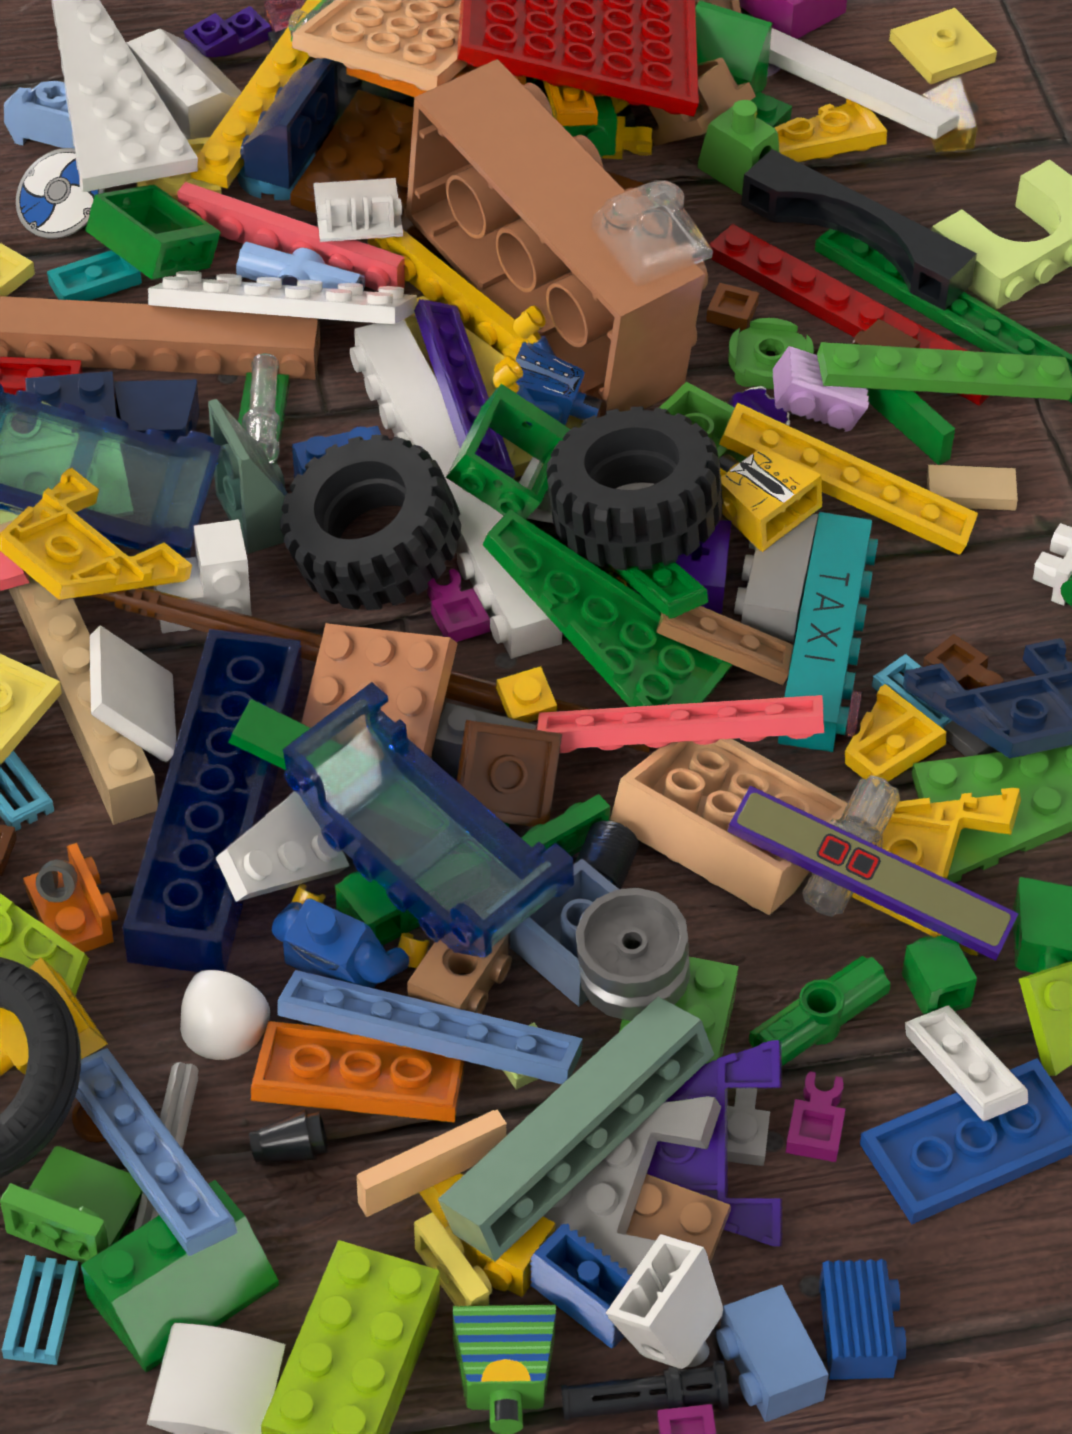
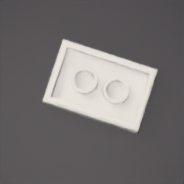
M100 625L90 635L91 715L161 761L167 762L177 752L173 674Z

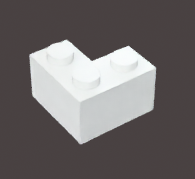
M239 519L194 526L196 557L185 558L193 565L190 578L184 582L154 586V590L252 616L248 560ZM159 620L162 633L192 629Z

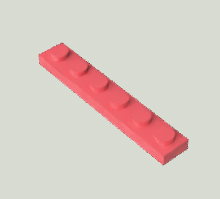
M185 182L177 191L178 202L221 232V237L242 244L245 242L257 244L288 254H292L299 248H308L318 253L327 265L365 275V286L378 291L379 287L382 286L405 288L404 256L357 240L320 242L319 229L316 226Z
M822 695L541 712L538 717L537 730L562 734L559 753H569L577 748L587 747L616 750L624 745L637 744L659 748L667 746L671 742L686 741L707 745L715 743L719 739L736 738L746 742H756L769 736L785 735L794 739H804L814 734L824 733Z

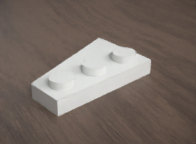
M309 781L298 787L289 797L273 808L263 819L247 830L216 857L236 902L335 875L349 866Z

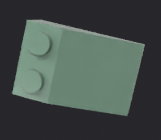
M217 399L208 401L215 491L218 500L229 520L239 519L245 549L248 554L284 543L280 519L283 514L281 510L283 501L288 493L285 489V481L279 465H272L263 448Z

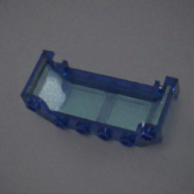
M0 384V510L20 515L28 506L33 508L42 499L44 491L48 487L52 490L60 482L61 475L67 469L73 468L99 489L96 504L75 513L111 543L144 552L165 542L182 557H191L195 544L194 526L199 525L216 465L219 464L221 458V446L214 444L215 439L200 432L190 431L188 437L180 436L175 443L171 441L172 436L155 429H146L145 433L128 429L129 424L121 419L103 416L102 421L85 416V410L71 404L60 403L59 408L43 404V399L40 396L27 391L18 390L16 395L6 393Z
M371 682L283 749L286 765L285 779L289 786L300 795L315 818L327 844L336 852L343 850L351 857L356 869L367 881L372 882L376 880L386 890L388 898L397 909L402 912L406 910L411 912L419 920L422 930L432 941L439 942L441 940L454 953L486 958L493 952L492 947L550 899L561 897L574 886L573 858L556 843L547 850L540 842L533 847L529 846L408 739L406 724L401 719L394 722L381 710V707L389 701L388 695Z

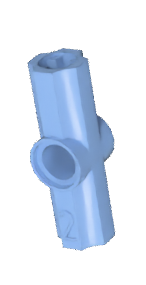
M245 242L240 250L236 264L237 275L257 281L259 277H276L282 279V285L297 286V281L316 280L322 282V288L338 289V284L341 283L363 285V290L365 288V275L327 265L318 253L308 248H299L292 254Z

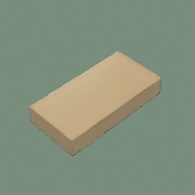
M928 465L927 490L968 509L1016 511L1018 497L1015 468Z

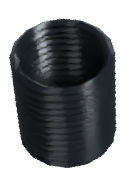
M614 821L596 822L590 827L575 863L583 859L614 886L622 889L625 878L639 849V841L636 835L621 823Z

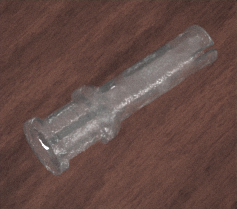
M263 353L256 355L251 363L250 407L243 416L242 427L263 448L272 464L278 459L280 453L276 436L280 433L281 420L275 412L279 362L275 356Z

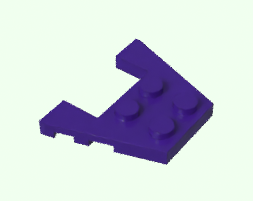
M771 1040L759 1046L738 1053H732L704 1064L664 1102L708 1096L714 1097L721 1105V1109L707 1149L658 1141L647 1174L730 1204L731 1212L724 1230L770 1246H782V1199L728 1198L727 1090L730 1088H782V1045L780 1040Z

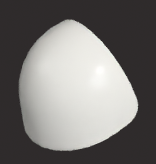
M219 970L201 971L193 977L183 996L180 1024L182 1038L192 1051L202 1057L214 1060H229L249 1052L263 1036L270 1019V1007L264 995L246 980Z

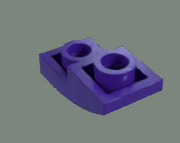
M249 6L226 20H223L214 13L186 29L184 35L205 57H220L242 52L267 41L268 32H271L272 28L266 20Z

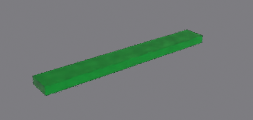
M833 229L827 230L816 239V252L981 350L990 353L1066 357L1072 377V355L971 295L965 292L962 293L944 311L911 294L903 277L894 265L881 253L861 240ZM1071 395L1070 399L1067 400V401H1069V402H1071V403H1072V395Z

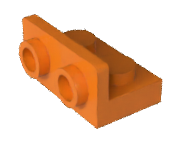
M77 843L67 846L69 863L74 866L78 874V881L73 894L67 900L51 902L44 899L36 889L35 881L38 873L24 877L23 880L25 890L39 921L84 953L114 942L111 922L118 920V916L110 894L108 892L101 894L97 885L101 884V880L93 858L90 856L84 859ZM58 872L57 888L64 887L63 875Z

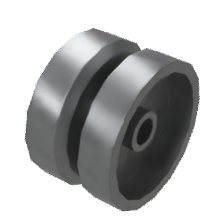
M641 888L614 890L597 898L582 913L576 929L581 988L592 1005L608 1016L632 1021L636 1015L643 1011L658 996L674 1005L684 995L690 979V962L686 919L675 903L658 892Z

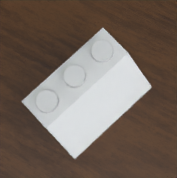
M162 29L146 33L141 37L126 42L186 139L205 138L212 135L242 93L193 44Z

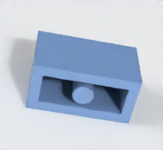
M782 1285L723 1306L721 1327L716 1330L719 1348L727 1361L734 1360L741 1374L739 1375V1384L742 1394L750 1406L757 1405L765 1422L824 1401L829 1374Z

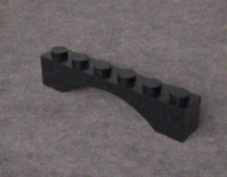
M773 149L744 174L742 206L773 222L818 225L840 231L861 240L881 253L894 265L903 277L911 294L944 311L972 285L977 257L976 252Z

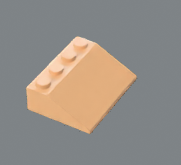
M719 739L717 742L707 745L686 741L671 742L667 746L658 748L620 779L610 821L621 823L628 827L638 840L666 855L670 860L685 866L707 879L710 883L742 899L751 907L770 915L794 894L810 871L727 832L728 826L749 786L755 787L840 829L843 828L851 817L854 807L733 739Z

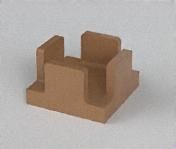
M723 58L700 63L697 65L699 104L694 117L684 114L673 115L665 112L663 109L649 106L658 124L652 129V139L655 146L706 133L710 122L731 108L735 102L739 100L750 101L756 97L750 83L736 84Z

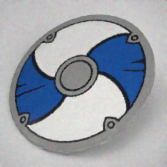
M75 148L54 150L36 160L23 175L16 193L17 214L24 227L34 235L47 239L63 238L76 233L87 225L95 194L105 193V188L82 192L76 165Z

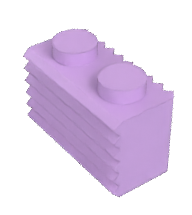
M788 346L773 367L776 409L783 408L784 412L791 411L792 414L800 417L814 418L815 422L829 423L830 427L844 428L845 432L851 431L868 409L869 402L867 401L869 396H867L868 390L866 388L823 386L819 362L815 354Z

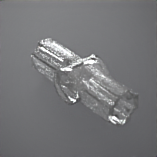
M870 775L869 778L860 779L840 820L833 818L829 823L882 848V834L900 800L898 789L892 787L885 779ZM812 873L802 894L804 902L812 906L817 913L833 917L835 914H843L853 892Z

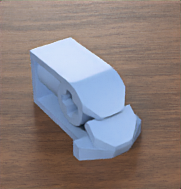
M45 81L32 89L31 87H20L5 101L4 123L16 144L24 145L26 140L30 139L61 148H75L73 146L72 126L69 120L64 82Z

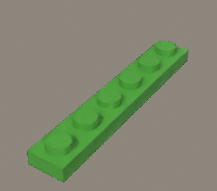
M821 342L817 352L823 386L1069 400L1072 395V377L1066 357Z

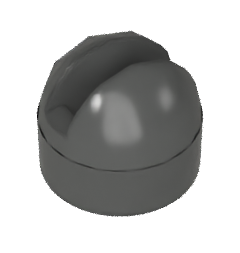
M56 859L49 861L42 866L36 877V889L48 901L63 902L73 894L77 886L78 874L74 866L66 860ZM58 872L63 875L64 887L57 888Z

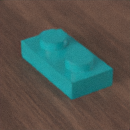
M112 250L47 271L49 285L59 300L91 301L142 284L141 271Z

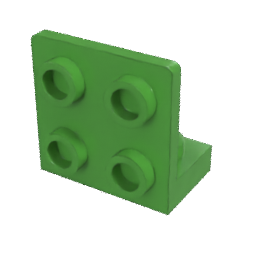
M56 1146L30 1188L27 1190L10 1183L0 1199V1204L8 1234L84 1263L117 1242L141 1201L143 1191L130 1173L64 1147Z

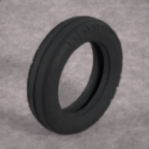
M0 957V1008L11 1011L17 1016L24 1028L28 1042V1065L23 1083L13 1101L0 1114V1178L16 1169L18 1170L37 1156V1153L49 1144L57 1134V1130L63 1125L70 1112L79 1085L81 1048L73 1016L57 990L34 970L13 960Z

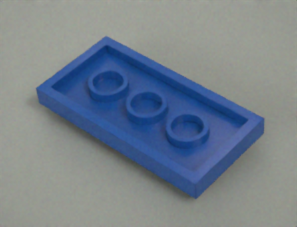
M1037 1058L1010 1069L1013 1075L1028 1089V1103L983 1121L956 1092L861 1133L860 1146L911 1225L1072 1155V1107Z

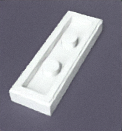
M949 1005L905 1022L908 1039L983 1121L1028 1103V1089Z

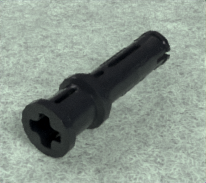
M723 1360L714 1361L712 1367L679 1370L677 1367L668 1366V1369H663V1375L615 1379L571 1386L561 1385L564 1420L577 1417L712 1404V1406L717 1405L720 1411L728 1410L729 1408L728 1386ZM710 1386V1389L687 1391L686 1387ZM664 1389L665 1393L650 1395L649 1391ZM639 1393V1397L604 1401L592 1400V1397Z

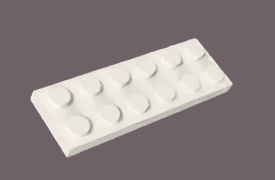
M178 271L176 272V277H164L162 283L148 288V305L396 324L414 314V309L417 305V295L404 294V288L395 286L379 287L378 292L363 291V285L356 283L338 284V289L322 288V282L316 280L297 281V286L282 285V279L276 277L257 278V283L242 282V276L236 274L216 275V280L202 279L201 272Z

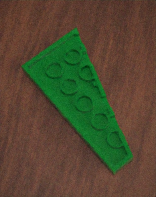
M511 509L487 533L482 544L629 707L706 702L730 672L733 664L656 633L661 612L648 600Z

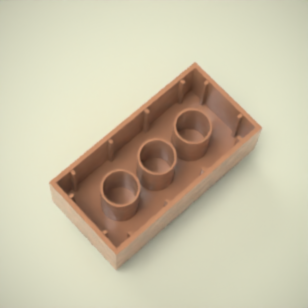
M498 59L414 97L406 208L407 218L466 281L516 320L523 311L533 305L542 311L546 323L544 327L538 330L540 336H546L555 356L581 368L585 372L579 391L603 400L597 418L605 416L606 411L619 409V412L630 411L631 407L643 406L646 409L673 395L686 380L691 348L697 342L696 321L701 294L708 284L707 269L698 251L686 242L676 244L656 224L651 206L644 195L634 188L624 190L603 169L601 157L594 144L583 135L572 137L553 117L550 104L543 91L533 83L522 85Z

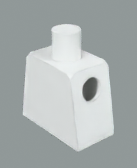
M660 1234L607 1310L608 1318L638 1352L645 1357L679 1369L698 1366L707 1359L709 1346L705 1340L722 1317L723 1305L704 1247Z

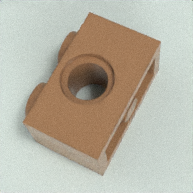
M455 911L408 980V997L482 1014L487 1004L489 990L495 982L499 984L503 982L511 967L512 957L508 955V933Z

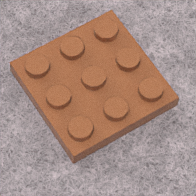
M326 623L302 724L411 777L426 779L458 643L450 637Z

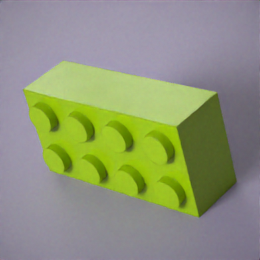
M338 1240L261 1423V1433L389 1434L440 1303V1270Z

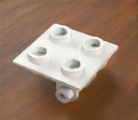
M395 178L313 183L320 242L403 236L401 199L398 198Z

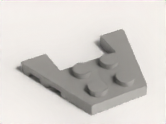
M708 1096L663 1103L554 1205L544 1217L556 1223L555 1231L562 1224H569L570 1231L577 1230L578 1237L586 1236V1243H594V1249H602L603 1256L610 1255L611 1262H619V1268H627V1275L633 1274L656 1241L626 1235L657 1142L662 1141L707 1149L721 1105L714 1097Z

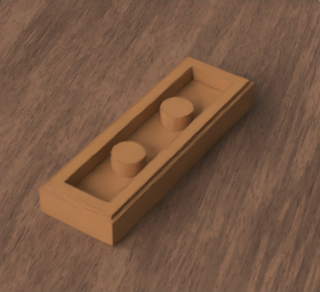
M702 606L673 619H669L668 616L661 613L656 633L780 685L785 683L789 675L794 645Z

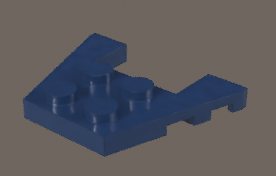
M1061 638L1025 645L1023 661L1036 676L972 690H964L942 663L905 671L903 686L906 690L1009 759L1072 745V662H1067L1065 653L1067 648Z

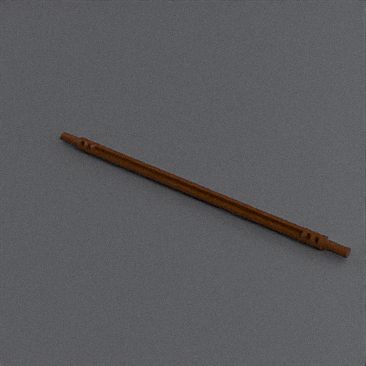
M146 587L89 595L114 602L115 607L313 662L317 661L323 635ZM451 671L445 698L507 714L496 689L497 683ZM555 699L557 712L591 709ZM645 744L624 745L625 747L649 753L650 749H658L648 747Z

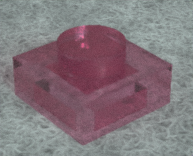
M304 0L264 1V14L271 25L272 31L276 33L287 28L304 5Z

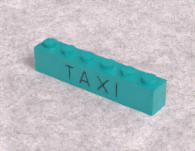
M819 512L785 697L822 695L824 733L814 734L804 739H794L787 735L778 736V744L833 752L836 734H846L850 708L842 707L841 703L842 699L851 700L855 673L847 672L848 664L857 666L861 638H854L853 634L854 631L863 632L867 605L859 604L860 597L869 599L873 574L871 571H864L865 564L874 566L878 539L870 538L872 520Z

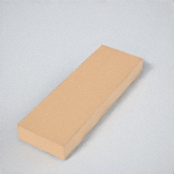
M498 1109L493 1110L357 1175L358 1204L365 1216H371L472 1168L506 1137L505 1120Z

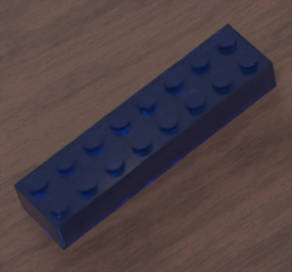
M209 629L123 925L127 963L192 972L206 970L226 972L244 900L235 901L216 857L265 817L279 769L278 766L230 744L229 740L251 699L292 719L303 678L301 641Z

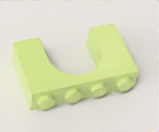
M1050 159L1020 176L1015 207L1047 230L1050 236L1032 242L1008 240L988 230L962 209L932 226V231L977 253L973 281L968 289L995 310L1011 301H1017L1024 293L1039 284L1049 282L1056 274L1070 266L1072 267V176Z

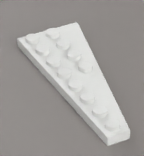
M51 0L54 22L57 28L58 48L61 54V67L64 74L69 120L72 126L73 146H75L76 165L82 192L196 172L198 157L101 1Z

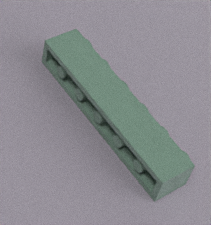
M659 996L654 999L437 1199L453 1234L496 1261L714 1056L702 1020Z

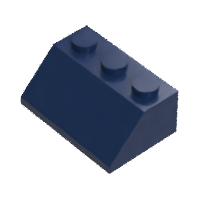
M317 58L294 72L286 85L278 89L270 108L261 113L256 128L251 135H246L242 141L240 156L244 159L245 177L287 189L291 188L339 117L337 61Z

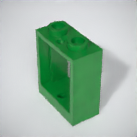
M155 184L95 194L85 230L151 280L173 276L178 271H198L211 268L221 233Z
M500 384L481 407L445 478L495 509L504 516L511 509L524 519H527L541 504L547 492L546 471L547 463L551 459V453L560 440L563 441V437L570 429L503 384ZM525 421L530 422L532 425L526 424ZM488 427L540 461L527 488L475 454Z

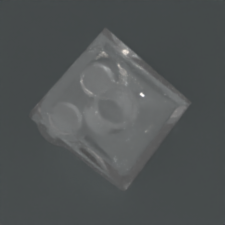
M653 181L613 196L593 216L591 228L637 287L710 259L713 255V251L704 236L683 208V191L677 185L668 181Z

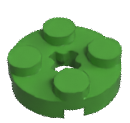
M760 318L750 321V328L744 329L740 333V328H738L732 334L729 342L728 362L735 373V381L739 385L744 387L762 386L766 389H774L773 367L788 346L812 354L814 353V346L808 335L805 339L801 334L797 333L798 326L777 318ZM767 351H775L776 356H767L766 353Z

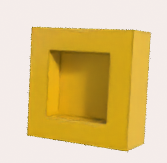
M541 666L497 679L496 689L508 718L529 723L538 720L539 713L557 712L556 701Z

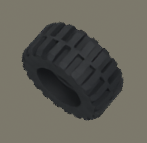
M643 406L631 407L630 411L619 412V409L606 411L605 416L597 418L594 415L585 419L580 428L574 426L565 434L563 441L560 440L551 453V459L547 463L546 473L553 525L556 527L558 537L569 549L583 558L587 556L588 561L601 567L606 563L611 564L616 570H627V567L639 566V570L652 569L653 564L663 562L664 566L677 561L679 555L684 554L688 556L696 551L700 546L699 541L705 543L721 519L723 498L717 447L714 441L709 438L708 433L697 423L692 425V421L688 417L679 413L675 416L670 415L667 409L655 407L654 411L645 410ZM633 483L654 484L646 488L635 490L616 489L618 487Z
M372 435L369 440H364L363 437L359 436L348 439V444L341 447L335 444L325 449L326 454L319 459L314 457L305 465L306 472L303 475L297 474L289 487L292 494H286L281 508L283 514L280 519V528L284 536V543L306 583L313 592H318L325 601L331 604L340 603L342 608L359 610L360 605H364L366 610L382 609V604L391 602L393 606L404 603L406 602L404 597L414 592L418 596L428 589L427 583L432 578L437 580L445 571L446 566L444 562L446 560L451 561L458 547L456 541L461 536L460 511L438 463L421 446L412 445L411 441L399 437H394L390 441L387 435ZM383 506L402 507L396 518L379 532L360 539H341L348 525L363 513Z

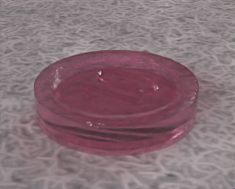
M853 690L846 729V736L853 737L856 734L862 697L861 691Z

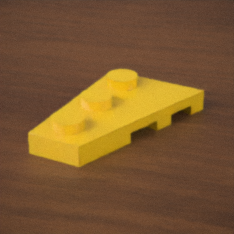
M846 99L845 104L836 108L832 104L820 107L818 116L811 119L797 117L774 127L779 138V153L797 162L816 158L827 159L836 154L850 151H866L871 147L887 144V130L872 110Z

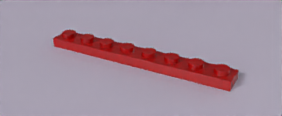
M734 224L730 225L708 245V258L854 338L861 330L866 331L880 319L920 341V348L967 351ZM958 394L978 406L990 396Z

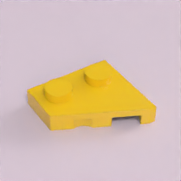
M884 684L877 692V701L873 709L864 715L860 723L859 733L852 737L845 750V764L874 788L878 789L912 767L913 763L920 762L945 746L947 731Z

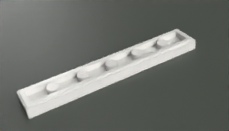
M772 28L769 63L933 139L939 138L958 126L960 113Z

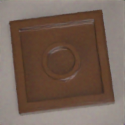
M466 720L452 815L532 827L549 822L562 734Z

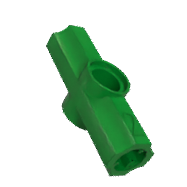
M861 956L827 980H813L807 983L801 989L798 1000L749 1033V1043L752 1047H756L771 1040H780L783 1066L814 1044L822 1045L832 1042L838 1036L840 1026L888 994L891 983L887 979L883 967L873 957L865 958Z

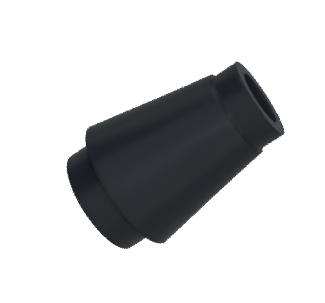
M305 1109L249 1133L251 1150L256 1163L261 1161L317 1160L318 1154L328 1152L327 1136L320 1112L308 1114Z

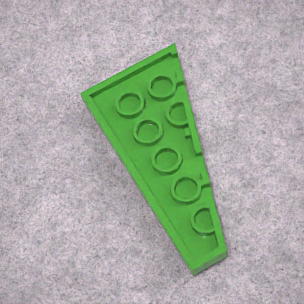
M1072 745L1010 759L999 752L913 763L911 775L918 798H930V803L960 800L961 794L972 793V797L978 798L1002 795L1001 789H1020L1021 802L1011 835L968 828L961 830L947 877L949 881L956 883L961 880L962 874L981 867L982 870L997 865L999 858L1017 850L1026 852L1072 831Z

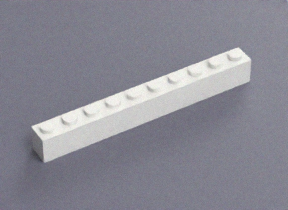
M403 319L396 324L374 323L355 328V347L350 348L351 362L357 373H363L366 391L370 400H377L380 417L385 429H392L394 437L409 440L412 445L424 448L429 452L431 458L436 460L444 477H446L460 448L438 382L405 320ZM445 478L460 511L459 520L462 524L461 536L456 541L458 545L456 550L458 568L464 580L470 579L475 593L490 617L491 632L496 643L503 642L511 659L561 645L562 632L482 545L487 533L503 515Z

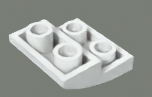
M174 1323L168 1338L147 1425L174 1434H262L261 1423L275 1392L285 1344L230 1329Z

